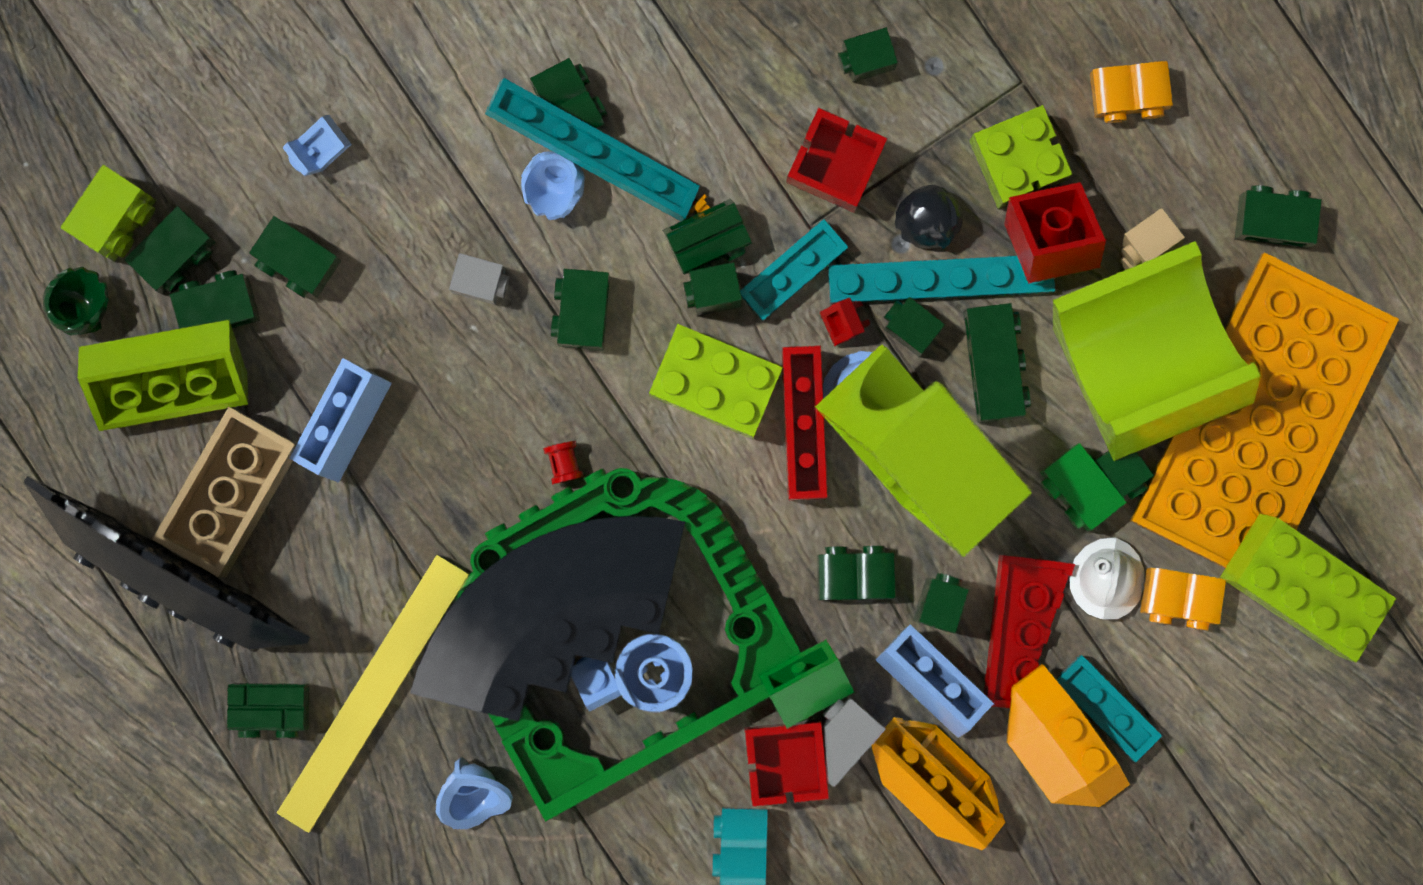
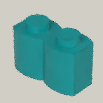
M722 807V815H714L713 838H721L720 854H713L712 877H720V885H766L767 808Z

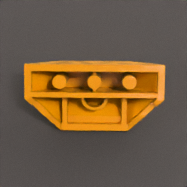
M1043 664L1012 686L1006 742L1051 803L1101 807L1130 785L1110 750L1076 703Z
M898 717L892 718L884 727L886 730L871 745L882 784L936 836L984 850L1006 823L1003 813H1000L998 799L990 776L935 724L903 720V718Z

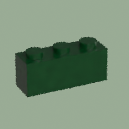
M1012 303L966 308L963 316L977 423L1026 416L1025 409L1031 408L1029 387L1022 386L1020 372L1026 371V359L1024 349H1017L1016 334H1021L1019 312H1013Z

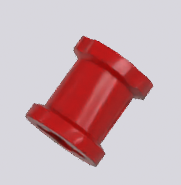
M576 440L543 448L544 454L549 456L554 476L551 479L552 485L584 477L583 472L579 471L574 448L577 446Z

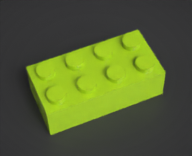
M229 320L79 347L78 381L99 431L248 405L247 370Z
M1259 514L1220 576L1221 579L1336 656L1355 663L1361 657L1397 599L1279 518Z

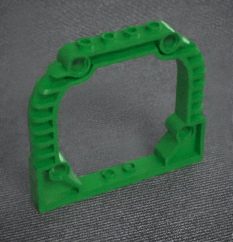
M604 468L584 478L587 485L573 492L570 486L551 496L554 503L540 510L538 505H535L518 515L519 523L508 529L505 523L489 530L485 533L488 540L474 548L471 554L470 564L473 571L464 582L457 599L485 571L481 565V557L488 550L496 551L501 559L512 550L541 535L568 525L588 521L604 511L614 517L634 516L653 507L679 521L685 522L684 527L698 544L733 610V613L728 616L725 622V632L728 639L733 644L739 646L737 664L731 680L737 696L700 717L695 712H692L675 722L678 729L666 736L662 730L642 740L644 748L608 768L605 767L599 755L586 753L565 744V734L559 723L552 719L538 720L527 702L520 721L488 714L502 739L503 746L545 822L769 698L759 675L801 653L722 511L707 495L687 483L663 477L639 478L635 472L627 468H618L609 473H606ZM627 477L631 479L634 485L631 495L626 498H619L614 495L612 485L617 478ZM740 617H748L754 622L755 629L749 638L741 639L733 632V624ZM548 728L554 733L555 743L551 748L544 749L536 744L535 733L538 729Z

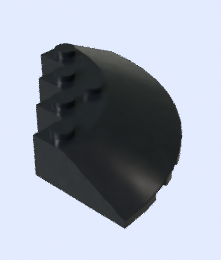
M29 476L25 478L23 483L62 542L76 552L73 559L91 569H94L96 565L121 581L120 586L138 595L137 598L143 603L155 609H158L160 604L167 607L166 612L184 622L189 619L214 632L212 638L229 648H233L235 643L248 649L307 644L311 638L254 596L226 584L212 573L177 556L158 542L133 531L115 517Z
M645 516L593 519L546 533L512 550L487 568L471 583L447 611L433 633L421 658L410 694L481 713L520 721L523 717L530 684L563 692L568 691L576 655L613 663L622 626L657 634L660 633L685 522Z

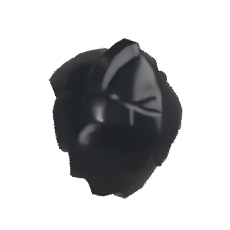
M926 185L913 190L899 204L895 211V227L901 230V238L912 243L917 248L930 249L939 247L944 249L951 243L955 235L960 232L963 224V215L959 201L948 190L937 185Z

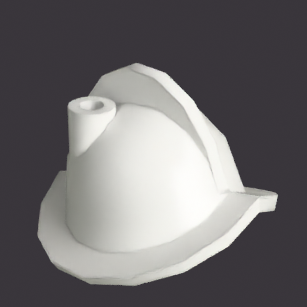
M1116 537L1101 538L1086 545L1075 557L1073 562L1075 567L1070 576V590L1076 603L1087 614L1100 619H1119L1129 614L1139 603L1144 589V568L1139 555L1128 543Z

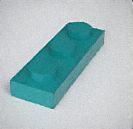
M823 219L740 290L741 297L757 316L764 321L845 252L848 246Z
M1079 655L1056 678L1057 682L1072 700L1133 762L1136 763L1162 737L1083 655Z

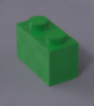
M1080 443L1072 446L1039 472L1044 478L1040 482L1042 487L1052 499L1055 500L1059 497L1068 508L1064 514L1076 529L1083 527L1085 531L1093 530L1127 503Z
M827 640L814 645L759 675L786 728L805 721L811 715L836 703L838 699L842 700L854 693L838 658Z

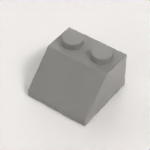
M848 696L843 700L838 699L836 703L828 706L822 713L826 717L822 723L827 781L833 787L839 783L886 730Z

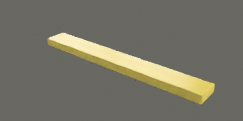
M436 555L277 811V814L304 831L311 832L470 574L441 556Z

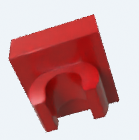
M849 297L819 312L834 347L864 333V328L870 325L869 319L861 322L856 312L857 308L863 306L861 301L852 302Z

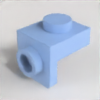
M326 115L322 116L299 139L287 142L283 149L289 156L290 164L304 176H308L325 170L352 144L331 116Z
M582 657L577 661L571 676L589 712L621 696L609 662L588 657Z

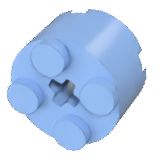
M646 634L631 641L620 653L615 668L616 684L623 698L634 707L648 712H661L676 706L687 694L693 676L692 662L686 649L677 640L663 634ZM653 662L655 666L662 665L665 671L661 673V682L656 683L653 678L646 680L644 674L648 671L646 664Z

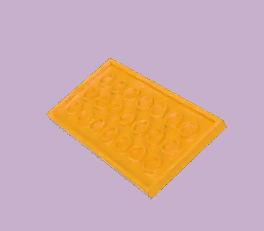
M1265 252L1262 253L1225 326V331L1239 355L1247 364L1254 362L1261 375L1255 401L1251 405L1171 437L1153 473L1154 476L1151 477L1148 483L1149 488L1144 491L1130 522L1223 568L1227 567L1259 514L1277 517L1297 530L1399 319Z

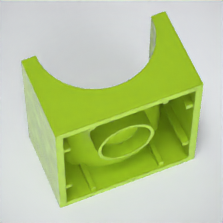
M1196 241L1053 300V331L1113 461L1254 403L1261 375L1254 362L1247 364L1242 359L1222 325L1208 290L1202 267V254Z
M882 344L815 406L897 502L963 557L1032 493L941 384L935 382L927 390L923 391L889 349Z

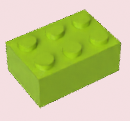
M677 324L649 391V397L754 439L783 367Z

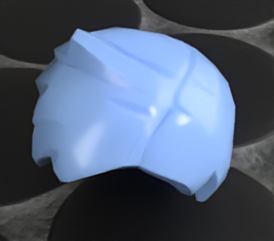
M553 151L538 153L532 158L521 175V189L524 202L531 206L535 215H546L548 220L564 218L579 202L584 192L585 175L582 168Z

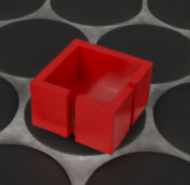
M818 107L804 138L803 146L801 145L789 171L786 183L855 213L887 138L857 124L852 137L845 135L849 124L848 120Z
M820 720L799 722L789 728H786L785 724L744 727L748 764L756 765V768L748 769L752 807L787 803L785 794L787 792H792L794 803L829 799Z

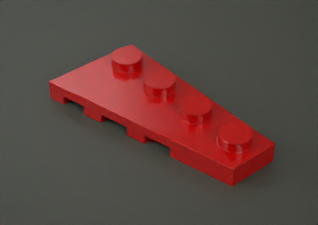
M999 555L984 694L994 703L991 707L1010 709L1012 686L1039 667L1038 660L1044 644L1048 642L1052 631L1050 630L1057 609H1060L1065 595L1063 591L1068 577L1073 573L1075 564Z

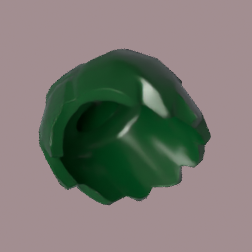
M83 266L74 269L68 268L57 274L49 282L43 294V309L49 322L58 330L71 336L93 333L102 328L101 321L106 313L109 302L106 282L100 281L97 272L87 270Z

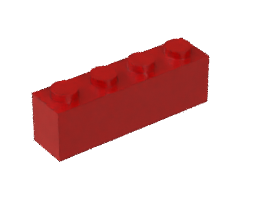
M821 346L783 347L781 353L788 501L826 499L824 417L815 408L823 400Z

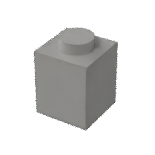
M459 253L449 290L453 294L496 305L498 297L504 298L510 277L504 275L506 269L501 264Z

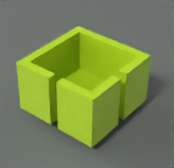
M1043 105L976 132L969 140L998 209L1008 205L1009 197L1048 189L1067 181L1072 175L1060 143L1053 146L1051 144L1056 134Z
M102 165L60 228L97 253L115 262L118 256L123 258L131 249L134 243V239L131 238L134 229L138 228L139 225L145 226L155 212L153 205L156 200L116 172Z

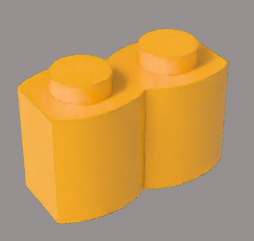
M1168 61L1093 69L1090 73L1095 118L1104 117L1105 123L1123 122L1127 120L1128 114L1141 113L1142 119L1160 118L1164 116V110H1169L1173 106Z
M1152 567L1146 568L1140 613L1150 614L1149 622L1172 625V618L1187 620V628L1209 631L1210 624H1220L1226 581L1211 576Z

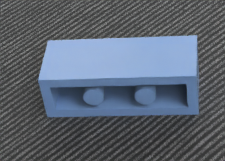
M343 358L289 459L319 476L340 482L392 383L366 368Z
M911 624L875 659L957 738L970 731L994 704Z

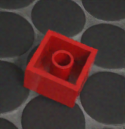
M1081 182L1009 197L1004 225L1028 283L1100 268L1106 239Z

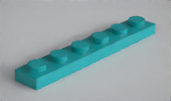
M505 78L499 81L484 113L679 221L686 219L700 186Z
M1017 256L828 265L830 304H835L849 297L852 302L861 301L864 303L904 301L909 297L913 300L1055 292L1054 278L1028 283Z

